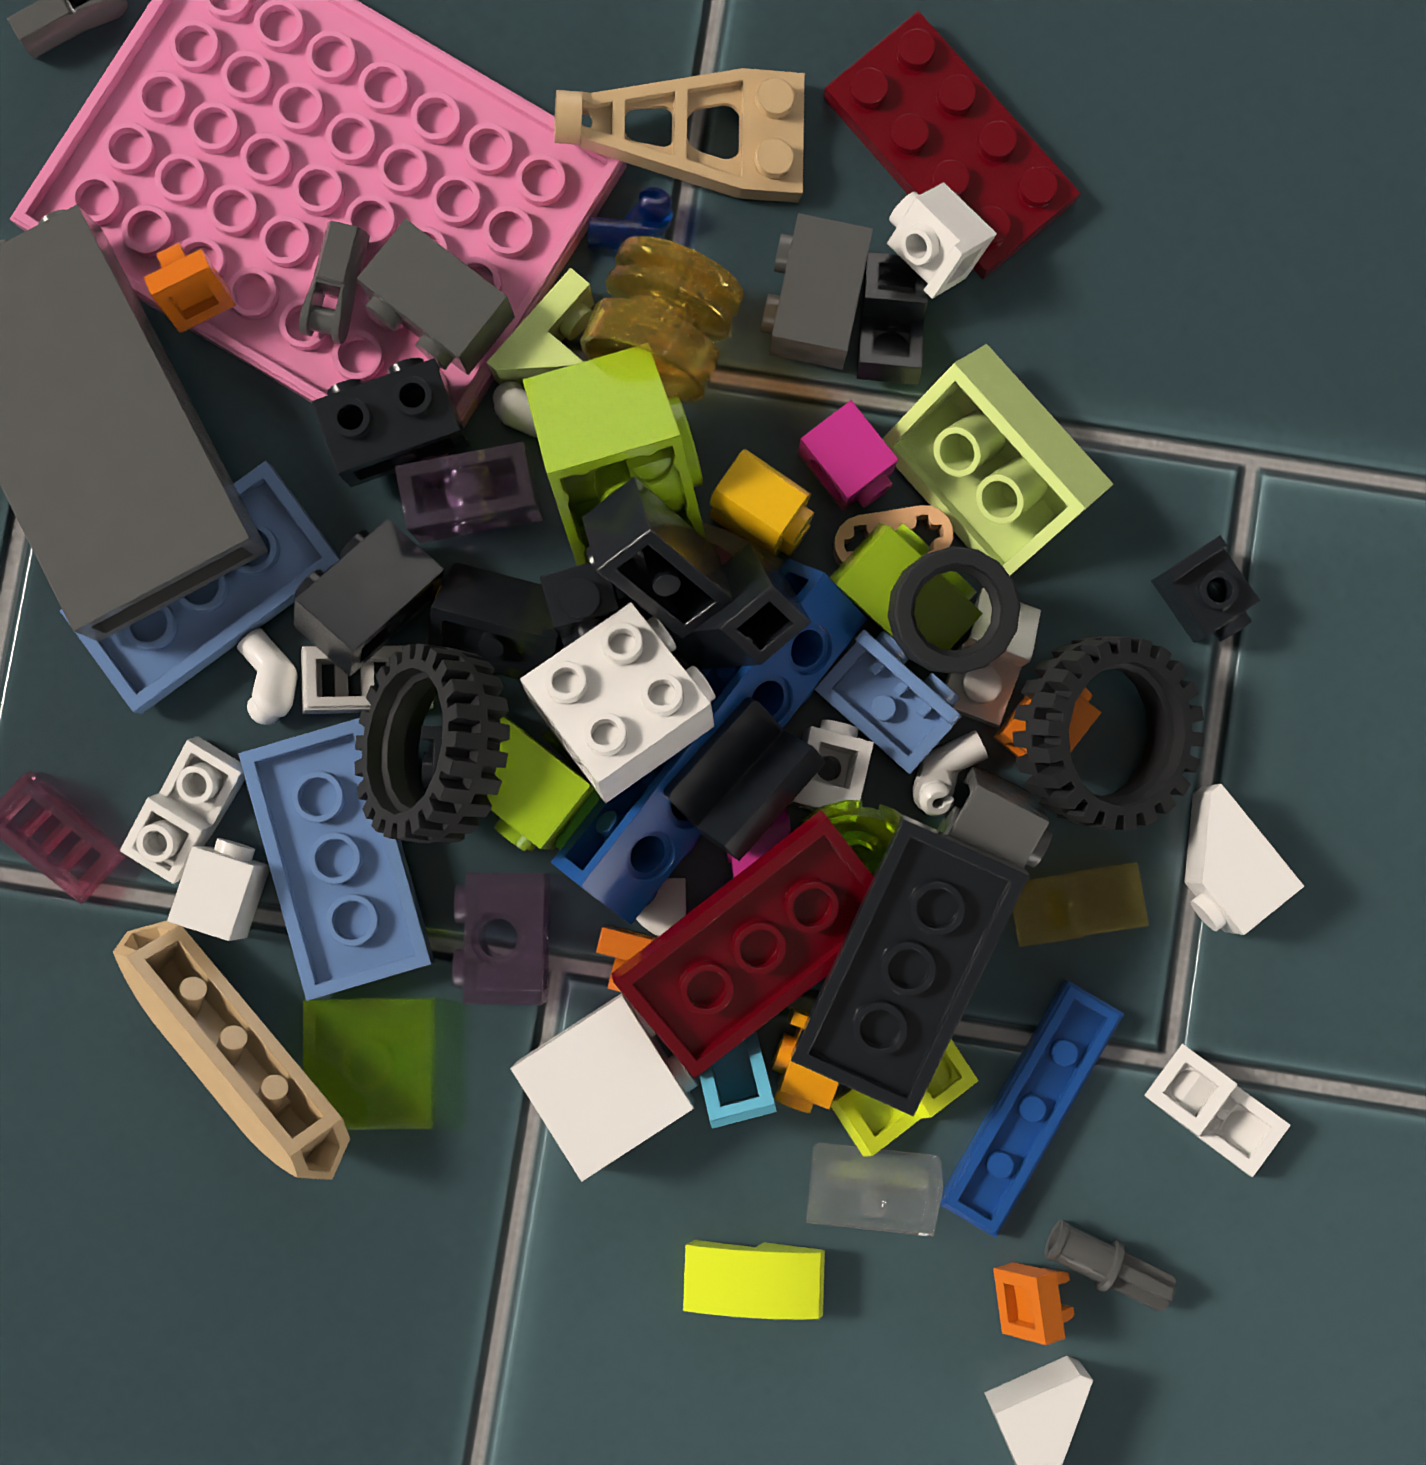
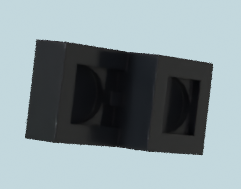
M868 252L863 286L856 379L919 385L923 361L924 318L928 303V294L924 289L928 283L899 255Z

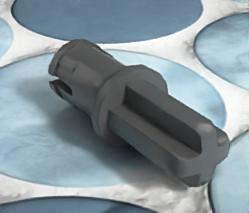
M1058 1220L1051 1230L1045 1245L1044 1257L1094 1280L1096 1289L1102 1292L1107 1291L1109 1288L1155 1311H1165L1173 1300L1176 1292V1279L1171 1274L1126 1253L1125 1247L1121 1242L1115 1240L1108 1244L1070 1226L1064 1220Z

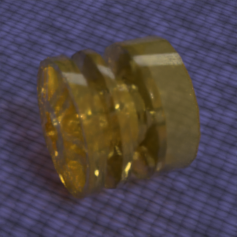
M650 236L629 237L621 243L615 257L616 267L609 272L606 278V288L612 298H603L595 304L580 340L581 349L590 360L632 347H638L651 352L667 398L677 396L680 401L699 400L704 397L719 361V350L713 342H720L729 337L732 329V317L738 315L744 298V290L731 273L717 262L696 250L670 240Z

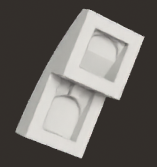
M1184 1044L1180 1045L1144 1095L1250 1177L1256 1174L1290 1127L1289 1123L1239 1088L1236 1082Z

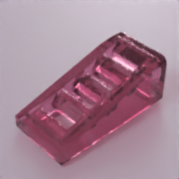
M32 770L24 773L0 799V839L80 904H83L127 856L120 852V848ZM33 798L41 807L21 828L12 819ZM51 815H54L61 823L40 845L31 836ZM73 831L82 839L59 863L51 853ZM93 847L102 855L78 880L69 871Z

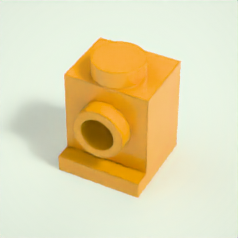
M791 1006L787 1018L790 1024L797 1026L794 1036L783 1033L773 1058L771 1070L780 1073L777 1081L778 1089L774 1100L805 1113L811 1112L813 1104L830 1109L839 1083L791 1061V1052L810 1012Z

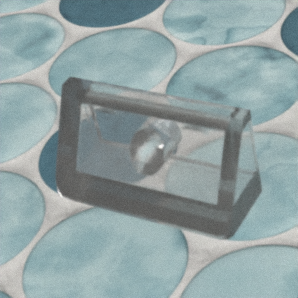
M816 1143L812 1154L806 1223L934 1237L944 1188L941 1159L935 1155L883 1149L873 1156L863 1157L856 1146Z

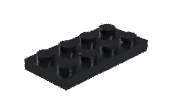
M902 815L791 1052V1061L914 1117L1029 878L1028 872Z

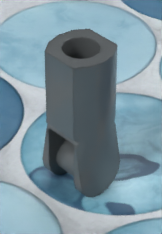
M38 0L9 16L7 20L24 48L33 59H36L84 31L118 19L126 12L128 3L127 0Z
M332 220L327 223L314 276L301 309L299 328L302 335L311 337L316 331L331 335L332 341L335 343L343 344L349 332L355 294L359 283L357 277L361 274L370 241V235L361 228ZM325 294L338 297L335 310L322 307Z

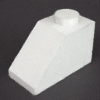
M1222 784L1202 786L1193 794L1184 883L1196 896L1190 901L1191 906L1201 920L1212 930L1218 931L1221 928L1227 933L1245 935L1301 890L1304 885Z

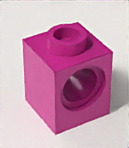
M852 400L800 439L798 455L842 511L846 510L856 501L863 508L867 507L893 485L888 477L893 473L898 458Z

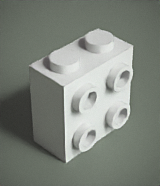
M632 603L626 605L520 678L531 705L605 803L714 727L710 702L716 699V696L708 681L693 665L684 670L671 653L676 649V645L663 624L654 616L646 621Z
M622 993L519 1059L510 1068L581 1182L694 1109L695 1099L690 1091L698 1086L696 1079L692 1077L674 1054L668 1058L655 1038V1031Z

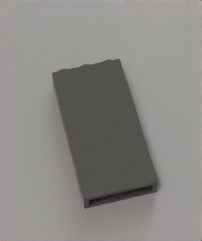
M76 204L67 210L62 209L48 213L39 221L38 225L12 239L0 240V486L73 632L100 642L269 551L103 230Z

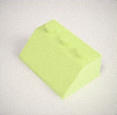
M987 344L956 361L883 437V441L898 458L897 469L931 506L942 510L950 519L953 531L970 549H978L1000 562L1009 576L1114 485Z

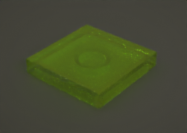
M435 997L315 998L308 1001L306 999L303 1000V1071L343 1118L347 1130L432 1129L435 1126Z

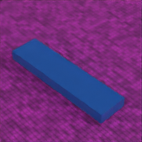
M1063 980L938 1197L937 1201L941 1206L994 1238L998 1236L1124 1013L1072 982Z

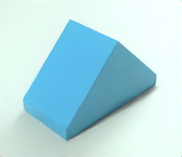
M756 1031L700 1074L712 1129L777 1112Z

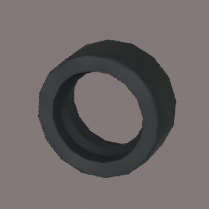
M952 546L925 554L902 571L890 593L888 620L895 642L908 659L929 671L963 674L987 667L1006 651L1018 629L1021 605L1015 583L1000 562L978 549ZM950 571L966 573L978 580L987 591L992 606L990 625L983 637L972 646L956 651L940 649L928 642L919 631L914 615L916 598L923 585L934 576Z

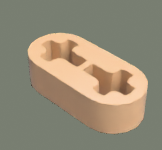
M919 505L857 515L847 519L839 527L833 540V555L836 563L840 566L853 552H846L844 544L852 541L855 530H863L864 536L867 537L879 523L889 525L895 531L903 523L913 531L917 520H924L928 530H938L940 535L930 544V551L928 553L950 547L953 540V527L946 514L933 506Z

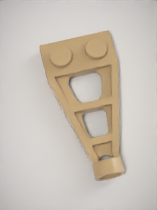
M741 68L593 93L556 90L554 143L579 145V148L739 199L798 203L803 194L805 73ZM718 106L733 108L739 115V153L733 158L722 159L696 150L687 139V119L692 113L700 109ZM663 108L672 114V143L666 147L633 141L625 133V116L632 110ZM582 115H590L592 118L591 128L581 125Z

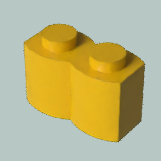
M746 449L740 452L721 479L709 503L713 507L710 513V518L747 544L750 543L757 551L772 561L778 556L780 551L789 557L794 553L810 529L811 525L809 522L815 512L806 507L811 497L810 492Z

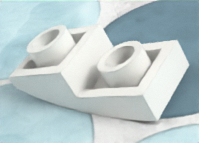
M198 736L188 739L160 792L146 799L120 852L172 884L178 882L182 878L192 846H204L241 788L245 780L241 762Z

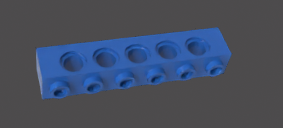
M787 559L779 572L789 581L811 623L761 665L701 669L700 672L708 681L716 696V699L710 702L714 727L607 803L601 798L551 861L554 866L630 925H632L642 910L654 900L659 888L683 857L691 852L701 835L687 818L665 797V787L746 697H752L759 701L783 729L798 708L810 698L815 686L838 656L850 646L853 637L868 619L824 572Z

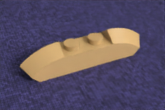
M163 921L127 931L114 949L113 954L130 989L152 1022L236 1125L265 1156L297 1178L332 1180L350 1141L344 1120L183 926Z

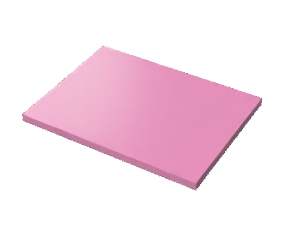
M151 0L10 217V220L22 230L27 231L38 225L39 221L48 213L62 209L67 210L78 204L103 230L137 298L164 315L165 313L152 298L143 277L162 268L157 258V253L179 242L186 256L202 249L228 286L236 306L189 330L312 403L313 400L328 396L327 390L339 382L350 379H361L367 382L388 374L387 370L390 366L409 358H422L424 361L430 360L415 346L420 339L402 324L396 332L391 330L366 309L365 305L370 299L360 283H358L349 332L343 344L333 342L329 334L316 331L311 337L302 335L299 328L301 309L314 276L327 223L332 220L357 226L370 235L362 267L363 271L406 218L508 297L515 315L512 322L469 375L453 363L446 370L441 368L464 428L494 381V377L487 364L488 359L551 290L624 173L627 164L626 162L579 148V145L554 143L555 116L357 0ZM325 294L322 307L335 310L338 297ZM448 453L416 464V466L435 476Z

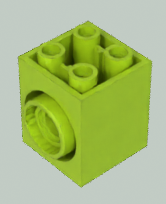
M648 343L522 379L547 476L577 566L590 562L586 554V549L590 545L582 517L633 477L639 480L702 537H706L694 487L703 484V477L693 437L679 397L667 398Z

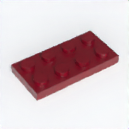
M919 10L825 87L823 99L907 194L916 191L921 195L944 182L997 233L973 268L982 279H985L1076 202L1080 195L1077 188Z
M820 810L612 972L613 983L695 1079L828 975L873 879V875L829 818Z

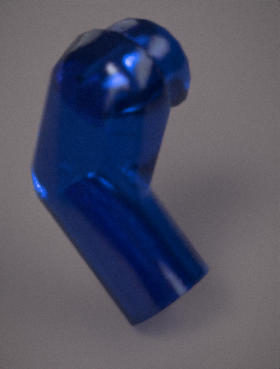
M649 187L640 192L639 203L623 219L590 216L588 248L635 253L648 249L670 226L673 217L670 195L659 187Z

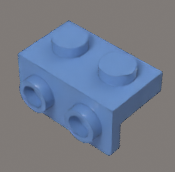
M863 630L855 639L857 642L814 690L906 772L911 774L962 717L952 708L960 700V697L933 673L923 682L904 665L909 660L895 640L884 630L876 639Z

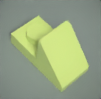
M572 268L564 274L488 359V367L495 381L499 384L515 381L524 387L522 379L583 362L561 343L565 337L569 341L575 339L586 328L593 316L591 308L594 306L590 284Z

